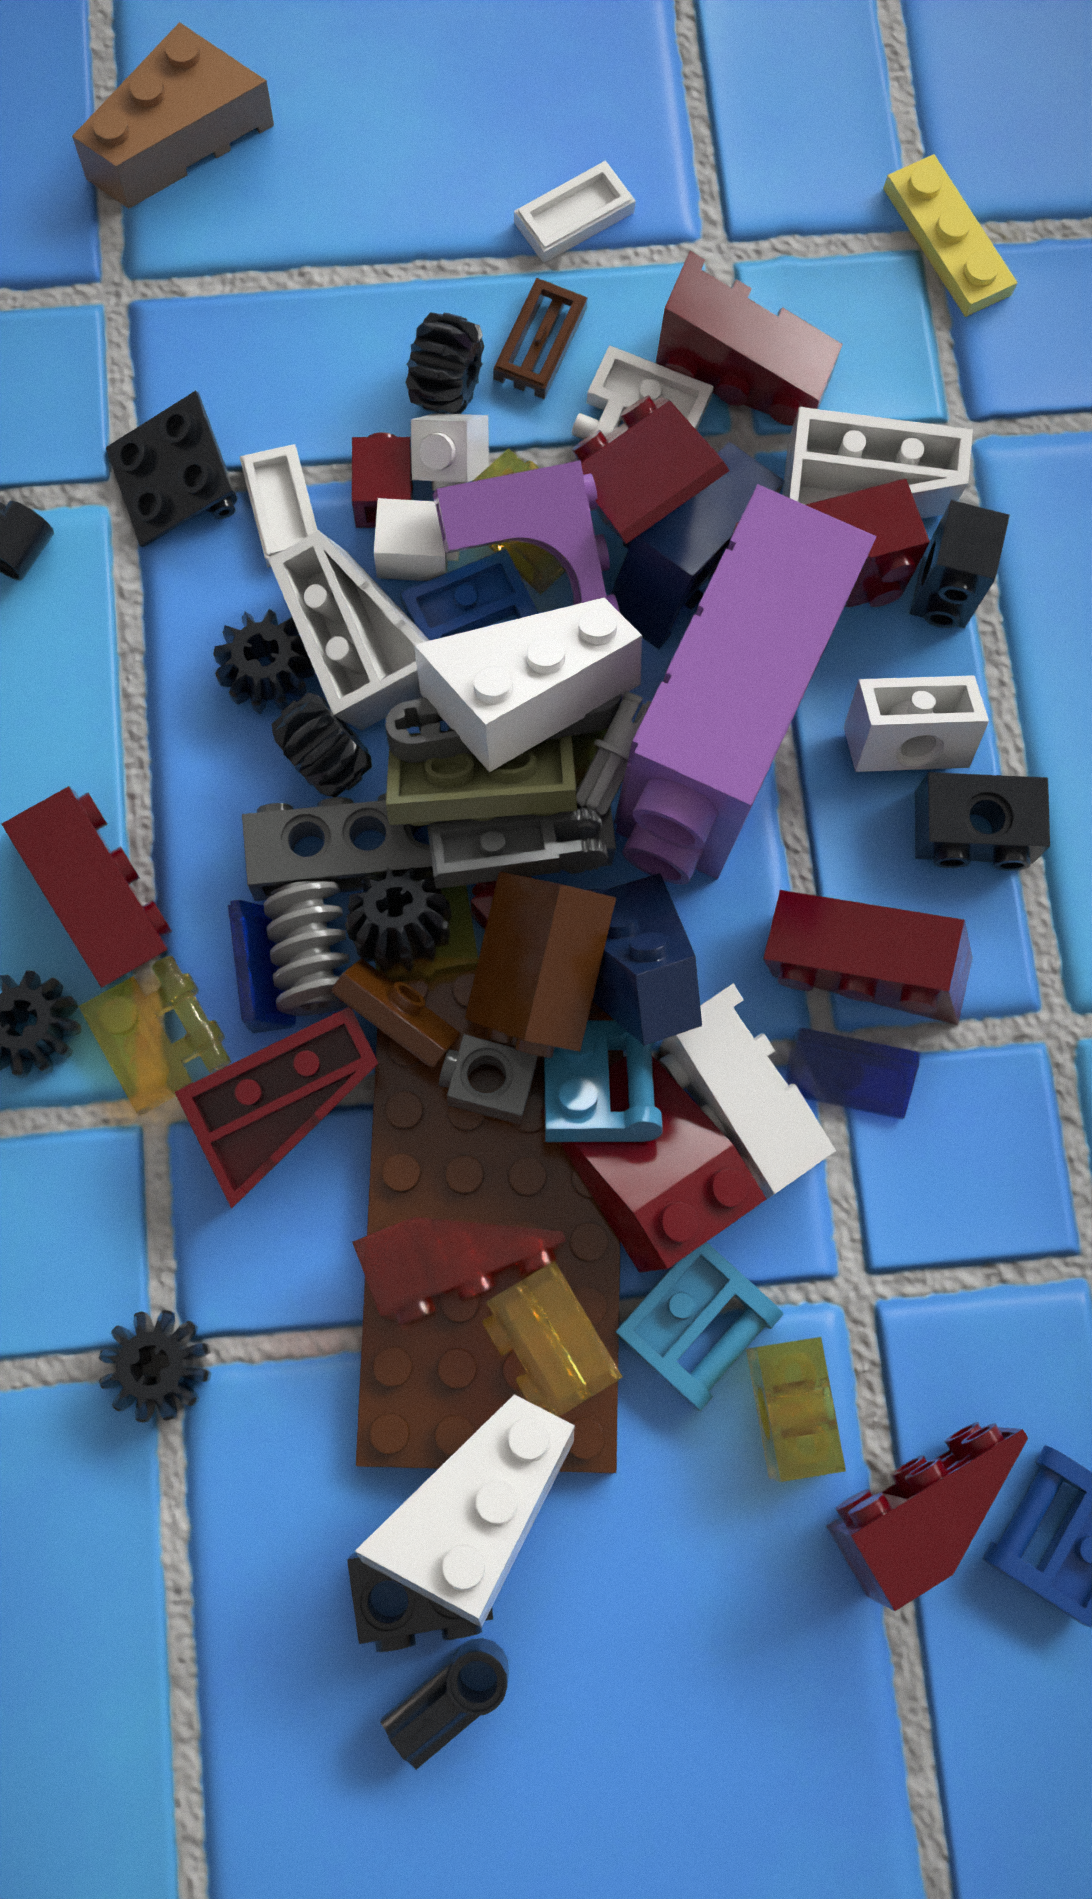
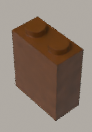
M499 872L465 1019L487 1027L486 1039L513 1045L515 1050L524 1053L553 1058L555 1047L580 1052L616 897L559 883Z

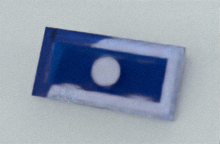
M243 900L230 901L231 905H228L241 1019L252 1033L292 1028L296 1024V1016L283 1014L277 1010L276 998L285 991L275 987L273 981V974L281 968L273 964L270 958V950L278 944L268 939L267 926L273 920L265 915L264 905Z
M799 1028L793 1035L785 1082L788 1086L796 1084L804 1099L903 1120L919 1068L921 1053L813 1029Z

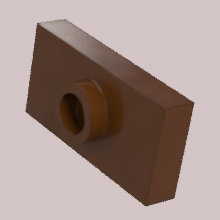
M362 958L343 972L331 989L336 997L429 1067H434L461 1034L425 1006V999L418 991L403 982L397 981L394 983Z

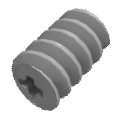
M327 881L290 883L271 892L272 896L263 903L265 915L273 920L267 926L268 939L278 943L270 950V958L273 964L281 967L273 974V981L275 987L285 991L276 998L277 1010L283 1014L293 1016L315 1015L349 1007L342 1000H338L333 991H331L340 976H334L333 970L349 963L348 954L330 951L331 945L346 939V932L344 930L327 928V922L343 915L342 907L325 905L323 900L339 893L338 883Z

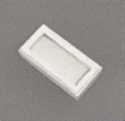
M605 160L515 210L514 224L541 261L546 263L633 214L636 200Z
M295 444L239 456L267 568L271 567L268 558L318 531Z

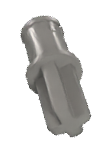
M630 692L624 693L623 700L603 740H595L593 746L597 748V751L576 791L577 804L583 808L590 807V809L596 810V812L599 811L600 815L607 813L624 780L632 740L651 704L650 701H647L646 704L643 703L634 722H632V718L643 698Z

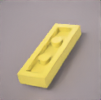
M935 154L887 175L883 187L885 193L965 317L1012 296L1017 285L1016 279Z

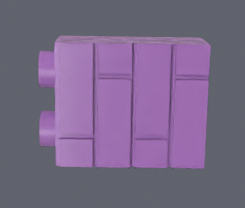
M757 484L730 540L728 549L726 548L698 605L696 615L694 614L665 673L664 681H661L632 740L614 823L617 824L616 833L628 838L622 853L636 868L649 875L661 873L665 882L679 885L688 884L695 869L716 879L719 878L877 536Z

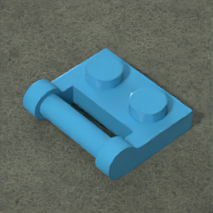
M587 1020L580 1052L555 1047L553 1058L544 1057L545 1142H645L660 1137L663 1133L662 1114L655 1107L651 1046L655 1042L643 1046L615 1020ZM608 1050H626L629 1109L625 1112L610 1111Z
M705 1242L668 1270L615 1333L689 1404L701 1412L713 1398L709 1391L765 1326L772 1329L783 1316V1312L711 1245ZM734 1296L746 1310L695 1369L688 1373L676 1361Z

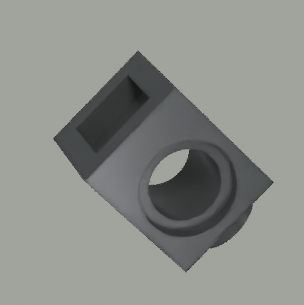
M464 1034L459 1051L447 1050L440 1074L439 1086L449 1088L447 1093L448 1106L521 1125L538 1056L515 1050L514 1047ZM483 1064L494 1065L502 1071L505 1081L501 1088L495 1092H478L468 1081L469 1075L474 1068Z

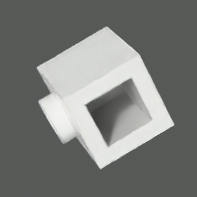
M433 413L411 419L412 480L432 481V490L435 491L437 488L463 484L488 475V415Z
M378 498L374 540L377 578L429 581L447 573L448 561H459V551L445 554L434 501Z

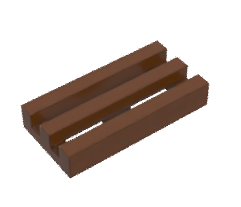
M536 278L493 368V380L504 383L505 379L514 381V388L524 391L527 386L535 390L534 396L545 399L587 309L588 297ZM544 296L552 299L551 304L521 367L514 365L513 362ZM564 305L571 306L540 374L533 372Z

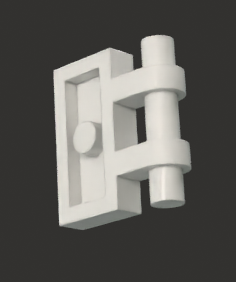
M609 345L587 393V404L604 411L600 420L579 413L573 425L572 435L585 439L592 433L601 430L604 436H607L619 427L622 420L620 417L621 413L648 395L653 402L660 397L670 400L697 430L711 400L714 386Z

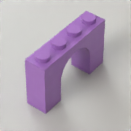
M580 460L437 488L433 493L445 554L510 541L536 545L550 553L564 568L572 587L573 605L605 597L620 613L615 595H606L602 571L609 570L610 568L608 548L604 535L594 534L590 511L598 510V505L595 502L598 499L597 490L592 474L583 475Z

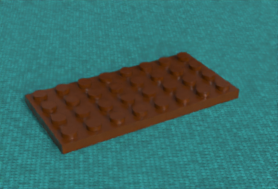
M417 959L414 961L411 974L402 966V963H396L386 974L380 968V972L394 983L397 981L403 982L418 991L425 999V1006L461 1033L450 1047L451 1050H460L464 1034L499 1043L485 1038L487 1027L465 1019L478 961L434 960V963ZM592 1001L588 1020H613ZM377 1028L376 1059L379 1064L375 1067L356 1466L439 1469L515 1394L575 1425L574 1442L559 1472L616 1473L619 1336L615 1331L619 1328L620 1241L560 1142H545V1118L540 1111L545 1107L544 1057L538 1056L522 1123L519 1125L448 1106L447 1093L449 1088L439 1086L440 1074L446 1053L434 1067H429ZM499 1043V1044H503V1045H507V1046H510V1047H514V1048H515V1046H513V1045H508V1044H504V1043ZM608 1050V1066L621 1059L624 1050ZM483 1064L472 1070L468 1081L476 1091L492 1093L501 1088L505 1077L496 1066Z

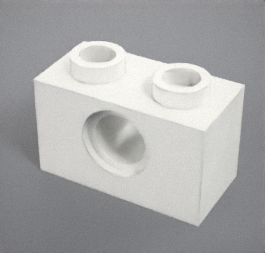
M975 676L859 679L845 720L844 731L855 772L970 768L989 719Z

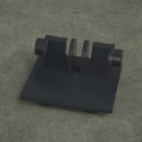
M192 392L106 447L141 547H145L204 510L212 512L213 517L216 519H224L235 513L234 504L237 502V496L199 392Z

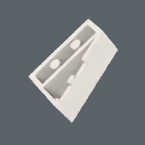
M799 407L788 439L785 482L782 495L806 505L906 478L921 518L944 515L950 501H958L968 485L973 429Z
M318 530L268 558L334 716L363 730L386 718L389 711L397 704L423 698L420 694L414 644L430 640L347 551Z
M605 597L414 644L420 694L430 701L440 717L452 730L457 732L462 742L489 772L585 717V714L621 693L624 695L625 692H629L641 685L642 635Z
M733 983L700 1005L701 1027L663 1039L659 1050L664 1057L658 1060V1062L682 1089L686 1087L701 1110L732 1142L766 1199H768L836 1152L796 1084L788 1086L768 1058V1055L775 1050L766 1035L761 1033L754 1038L737 1014L734 1006L744 999Z
M514 1394L355 1550L362 1563L482 1628L574 1442L575 1425Z

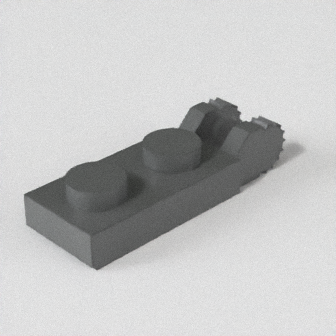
M581 807V809H577L578 811L559 812L550 816L527 814L496 817L487 821L463 819L431 823L427 828L436 889L497 881L499 872L529 877L558 873L560 869L571 874L581 873L585 870H598L609 859L607 846L601 840L589 838L598 835V832L601 831V827H603L599 811L596 812V810L590 809V807ZM556 838L564 842H556Z

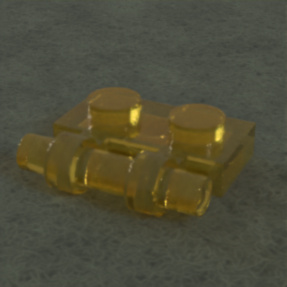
M173 956L164 957L151 966L161 985L157 991L146 996L138 980L133 976L78 1006L135 1112L140 1116L176 1096L175 1091L194 1083L184 1065L185 1063L200 1056L209 1073H214L231 1063L221 1043L225 1039L217 1021L208 1020L195 997L199 992L198 987L189 973H182ZM172 1009L175 1010L187 1032L183 1038L174 1043L171 1042L158 1018Z

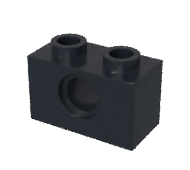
M951 500L922 557L909 614L922 617L926 622L936 627L952 628L957 626L965 628L996 579L1010 515Z
M928 772L915 790V859H934V865L942 868L964 867L969 865L971 861L993 862L995 869L1015 871L1030 867V864H1033L1050 847L1047 777ZM970 815H980L987 819L993 833L983 834L977 831L971 824Z

